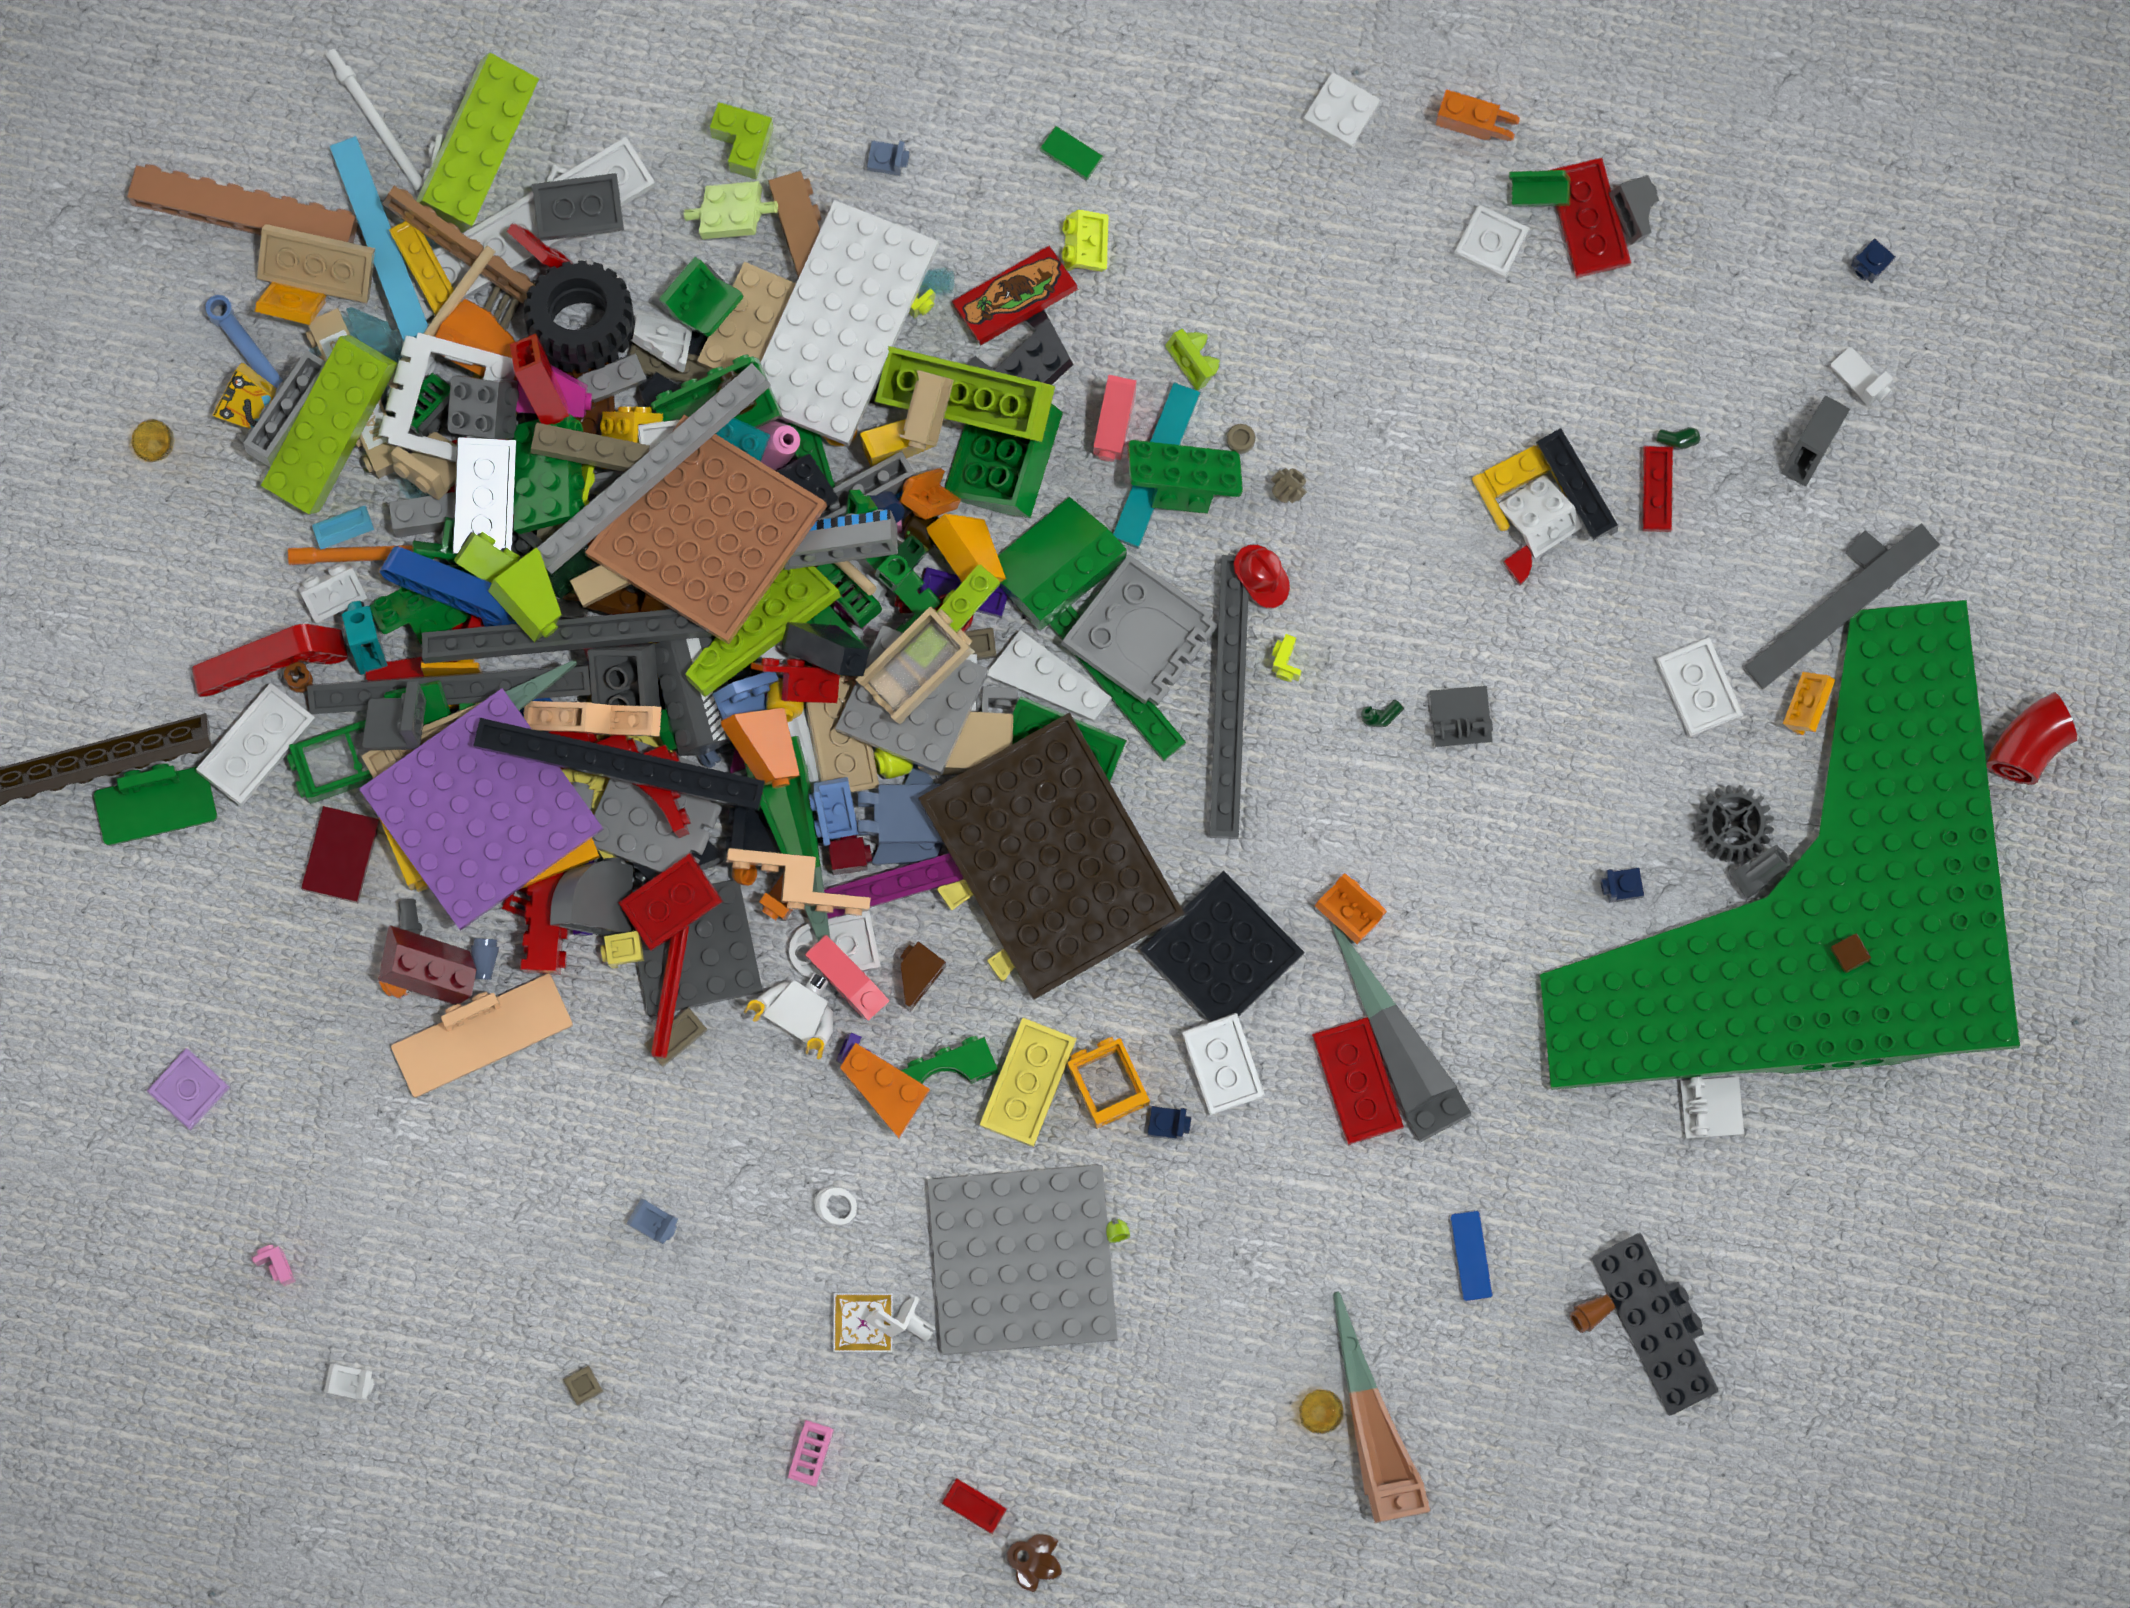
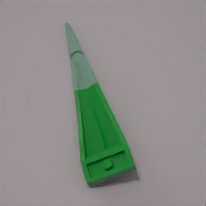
M793 736L791 740L799 776L789 780L790 785L785 787L773 788L772 784L765 785L760 805L782 854L816 857L813 892L824 893L814 811L811 809L809 799L811 788L808 766L805 762L800 739L798 736ZM745 763L748 777L756 779ZM804 905L817 940L819 941L825 934L830 938L827 913L817 912L816 906Z

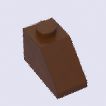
M919 941L914 947L910 944L900 956V959L903 960L900 965L906 1009L910 1012L946 968V962Z

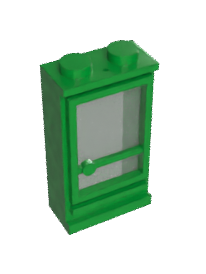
M366 720L294 745H289L291 754H288L287 758L291 770L298 771L300 780L296 781V785L301 798L306 797L309 803L312 804L362 787L373 779L361 757L368 752L362 746Z

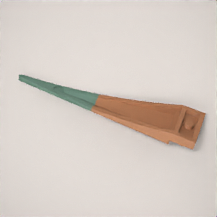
M1338 1291L1334 1292L1333 1297L1364 1493L1369 1497L1374 1522L1380 1523L1430 1512L1424 1482L1412 1462L1377 1388L1341 1293Z

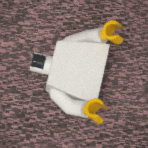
M815 972L806 986L801 985L795 980L791 983H781L767 990L757 1000L750 1001L744 1010L745 1014L748 1010H754L757 1013L753 1018L754 1022H757L762 1013L765 1012L763 1016L807 1044L805 1054H808L811 1049L818 1050L817 1059H821L824 1046L833 1033V1011L830 1008V1003L820 996L829 981Z

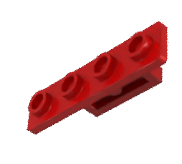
M762 658L761 663H751V669L764 672H784L781 698L783 701L838 703L840 675L814 664L804 665L805 660L787 659V664H779V659Z

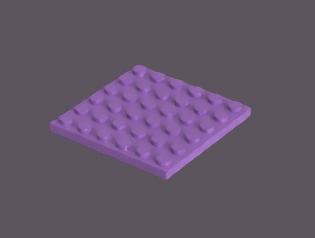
M503 688L359 788L460 931L604 830L560 767L474 748L473 745L480 718L531 729Z

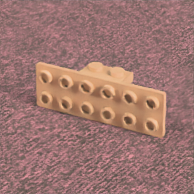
M546 974L496 997L494 992L491 994L482 992L472 998L473 1002L465 1006L456 1004L446 1009V1014L441 1016L443 1022L393 1044L391 1049L413 1097L417 1098L572 1027V1020L551 975Z

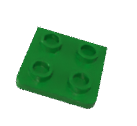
M694 257L661 295L659 300L676 320L708 337L719 328L741 302L744 295L740 290L716 278L702 260Z

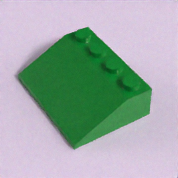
M1051 403L1042 442L965 424L945 489L960 498V502L1006 515L1031 518L1063 412Z
M1069 496L998 555L1006 577L999 587L1002 588L1034 626L1041 631L1122 564L1126 558L1127 549L1106 526Z

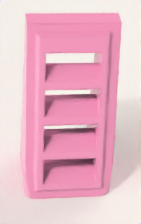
M805 1420L789 1471V1479L816 1487L834 1433L833 1428ZM809 1431L825 1436L824 1441L808 1437ZM805 1443L821 1447L820 1453L804 1448ZM802 1454L818 1459L817 1463L813 1464L800 1460ZM798 1466L814 1470L813 1476L798 1472Z

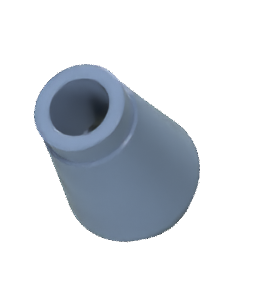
M474 938V944L471 945V953L477 969L475 979L492 980L499 951L496 939Z

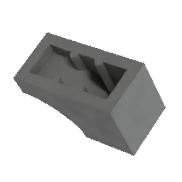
M1649 175L1622 183L1609 193L1631 245L1641 242L1652 233L1649 224V213L1651 207L1659 201L1656 186L1651 182Z

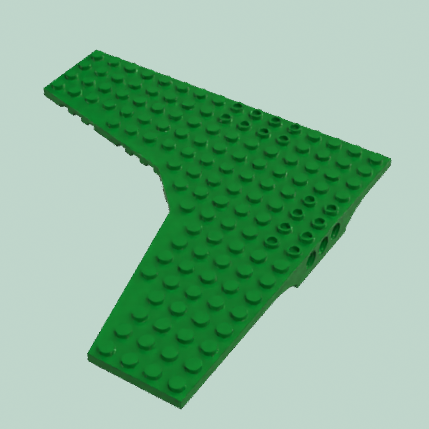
M1967 600L1864 609L1850 618L1819 836L1766 898L1540 974L1551 1090L1739 1073L1795 1074L1896 1065L1911 1060L1942 1055L2020 1048ZM1857 933L1871 956V960L1845 974L1831 951V946Z

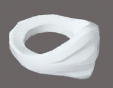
M825 1188L818 1192L815 1197V1210L819 1217L828 1224L843 1226L849 1224L856 1216L857 1204L855 1198L844 1188ZM839 1195L848 1200L850 1212L847 1217L838 1219L830 1214L826 1205L831 1196Z

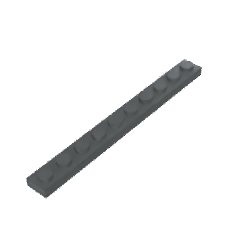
M1221 555L1210 838L1239 839L1249 593L1235 573L1234 560L1236 555Z
M671 609L558 620L556 624L558 629L548 638L542 636L535 642L518 624L422 633V658L425 664L713 636Z
M576 665L535 699L591 695L589 665ZM557 667L310 684L307 686L310 714L367 711L370 699L384 698L386 692L406 688L407 682L419 681V684H424L437 680L441 681L448 705L480 703L502 688L504 691H508Z

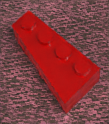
M567 871L527 887V895L530 896V902H527L525 910L526 925H528V931H525V934H523L524 954H527V958L521 959V970L525 973L561 975V968L566 969L567 951H562L563 939L568 940L569 929L552 926L550 922L554 891L560 879Z

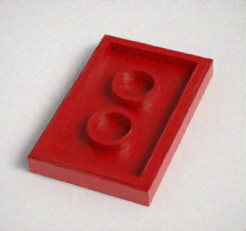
M689 853L621 900L619 905L650 951H653L724 901L693 855Z

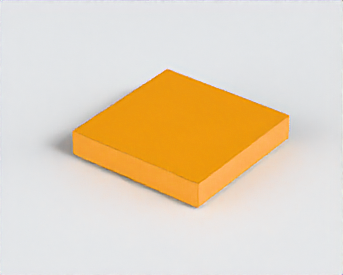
M271 282L256 302L255 312L310 325L325 305L326 295Z

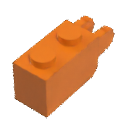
M1446 89L1437 116L1436 126L1482 140H1490L1491 137H1495L1504 141H1512L1515 134L1508 129L1495 126L1496 120L1510 125H1517L1520 118L1516 114L1500 110V105Z

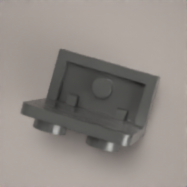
M460 375L453 376L451 378L448 413L449 432L494 440L514 438L517 426L516 406L519 399L518 381L509 379L492 381Z

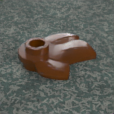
M1035 1534L1027 1542L1018 1541L1008 1548L1006 1554L1007 1562L1015 1570L1016 1581L1025 1590L1035 1592L1039 1585V1579L1052 1580L1062 1574L1060 1563L1051 1554L1058 1544V1540L1053 1536ZM1021 1550L1026 1553V1559L1023 1562L1018 1559V1553Z

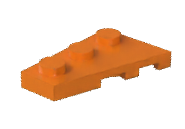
M857 1043L854 1044L840 1066L842 1072L874 1108L881 1119L884 1120L895 1136L900 1139L928 1095L930 1088Z

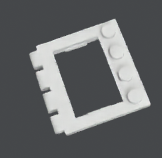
M418 333L417 338L406 335L400 355L411 358L410 363L398 361L393 383L402 385L403 389L391 388L385 408L386 411L396 413L395 418L384 415L378 435L389 438L388 444L456 462L457 447L429 437L408 434L430 353L445 356L446 359L471 366L476 364L486 367L483 379L492 381L514 380L515 372L512 358ZM469 435L467 436V438L487 439Z

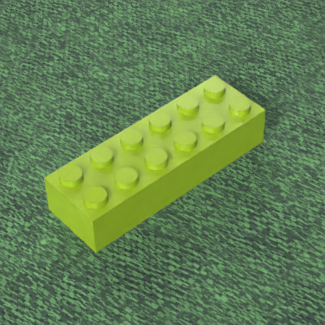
M490 52L480 60L417 197V202L432 208L438 217L445 222L453 223L462 233L473 226L539 81L538 77Z
M351 335L340 336L261 486L307 514L320 512L395 372L398 363Z
M888 346L889 353L883 366L875 402L909 410L916 381H919L917 370L954 380L944 416L945 419L1042 442L1055 386Z

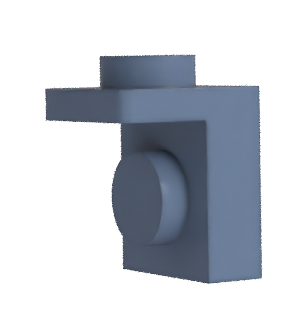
M872 141L867 171L901 176L902 167H908L910 151H906L905 142L899 141V144L896 145Z

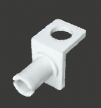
M916 1296L902 1304L896 1319L880 1309L866 1317V1322L891 1338L908 1330L926 1342L933 1334L931 1331L935 1329L934 1325L915 1314V1308L919 1301V1298ZM877 1319L887 1321L890 1326L880 1323Z

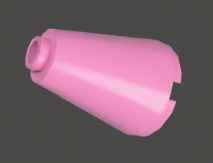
M776 421L757 428L770 435L761 462L775 471L782 469L788 464L800 445L798 432L793 427Z

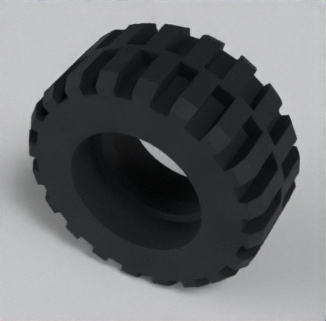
M578 260L577 264H570V261L562 263V266L559 268L553 266L547 269V275L541 274L534 280L535 286L529 287L526 293L527 299L524 301L523 307L527 335L529 337L537 334L550 365L556 368L562 366L563 371L573 372V369H580V373L589 372V368L595 367L598 370L604 368V363L608 361L613 363L619 358L618 352L624 353L629 346L628 341L633 338L635 319L630 291L627 290L624 280L619 277L617 278L615 271L610 268L604 270L603 265L593 262V265H589L584 260ZM577 303L593 304L605 312L595 325L582 330L566 329L554 322L555 317L561 310Z

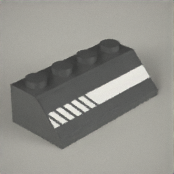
M712 635L713 637L661 641L655 644L657 674L679 756L705 755L731 742L722 728L721 721L723 718L712 695L727 686L728 681L704 697L687 680L685 674L703 649L709 647L716 638L714 635Z

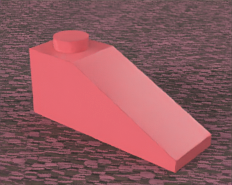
M826 934L804 954L861 1018L869 1021L890 1001Z

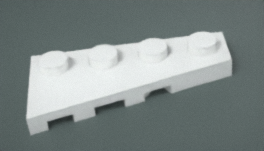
M1021 630L991 666L986 676L994 681L997 680L1007 684L1009 687L1018 688V691L1021 690L1031 694L1037 699L1050 702L1063 710L1092 722L1097 720L1112 700V697Z

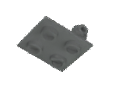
M1487 686L1429 691L1435 747L1493 742L1492 719H1490Z

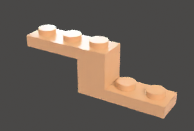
M531 701L524 707V719L531 729L538 731L578 732L596 735L659 736L661 707L605 705L588 702Z
M731 848L727 850L726 862L732 863V868L748 870L750 865L761 866V871L779 872V868H784L781 903H787L788 909L804 910V905L816 906L817 912L833 913V908L845 909L846 915L862 916V911L867 912L870 909V898L813 892L816 857Z

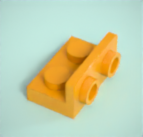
M1802 672L1783 725L1797 735H1804L1805 731L1816 732L1835 679L1829 675Z

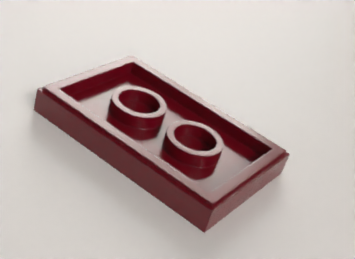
M323 806L301 887L302 891L358 904L380 820Z

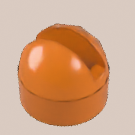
M750 865L748 870L733 868L731 874L738 884L750 886L757 878V869L755 865Z

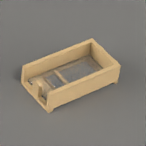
M929 607L865 670L864 676H859L856 679L873 696L874 700L885 708L891 715V718L899 724L963 661L975 652L969 646L973 641L961 629L956 632L950 626L953 620L942 609L937 612L932 607Z

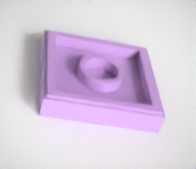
M186 1048L149 1087L147 1092L191 1131L230 1087Z

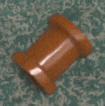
M296 662L285 668L284 678L289 688L296 693L307 692V686L313 684V677L306 665ZM301 672L304 676V679L300 678L298 679V682L295 683L293 676L298 677L299 673Z

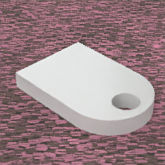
M870 911L862 912V916L845 915L828 919L830 939L863 972L881 969ZM811 923L802 926L793 935L789 946L790 959L796 971L803 977L810 979L815 972L826 979L810 960L802 962L796 958V952L800 947L811 948L818 942Z

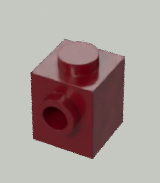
M857 835L840 837V840L830 842L829 850L833 875L868 871L867 862H872L870 844L864 845L863 837L857 838Z

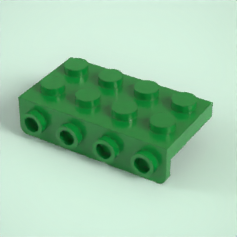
M746 354L735 358L731 366L724 369L721 366L708 371V376L699 381L695 378L684 382L681 385L682 388L673 393L669 390L657 395L656 401L652 402L651 406L657 413L663 414V422L681 420L683 415L690 417L717 394L716 389L722 383L720 378L730 371H735L736 374L741 373L753 363L766 379L767 377L759 359L754 356L749 357ZM769 387L756 400L757 405L752 410L742 415H736L734 418L759 428L783 417L773 391Z
M570 414L557 424H549L583 432L580 421ZM539 419L517 425L514 438H512V440L516 441L513 500L514 531L519 534L568 522L585 507L583 502L585 481L582 475V463L531 453L536 423H541Z
M1020 696L1012 714V744L1065 714ZM1073 718L1106 777L1111 782L1127 740Z

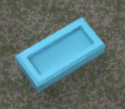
M366 505L312 525L320 549L374 530Z

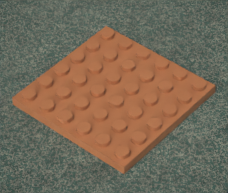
M683 415L673 431L689 417ZM714 434L601 531L585 553L590 559L729 645L823 513L827 504L824 500Z

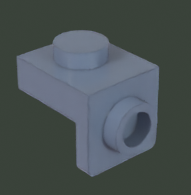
M640 1199L626 1224L650 1239L664 1244L666 1240H670L677 1228L675 1224L678 1218L667 1214L645 1199Z

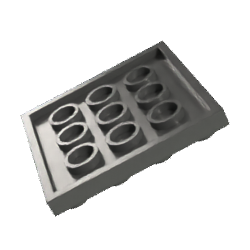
M735 880L713 884L724 902L689 925L675 1011L763 993L741 885L735 882ZM632 924V931H637ZM641 937L644 961H639L638 966L649 1017L658 1015L671 938L653 951H650Z

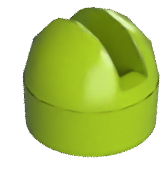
M1117 1219L1118 1224L1113 1225L1112 1220L1107 1224L1106 1235L1110 1243L1121 1242L1131 1236L1125 1221Z

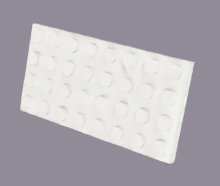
M833 201L761 361V366L767 380L771 384L770 387L783 415L779 419L844 445H850L882 374L883 366L889 353L888 346L894 347L939 246L938 240L839 201Z

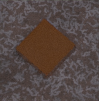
M1857 933L1831 946V951L1845 974L1871 960V956Z

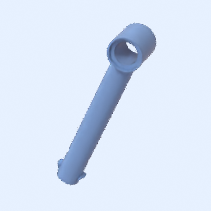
M214 295L209 298L206 303V312L211 323L222 327L254 371L278 388L283 379L236 319L229 299L223 295ZM217 306L227 307L226 313L222 316L212 314Z

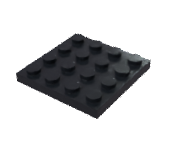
M1224 870L1183 908L1184 915L1168 923L1140 949V952L1209 1022L1237 1013L1238 1017L1241 1016L1305 954Z

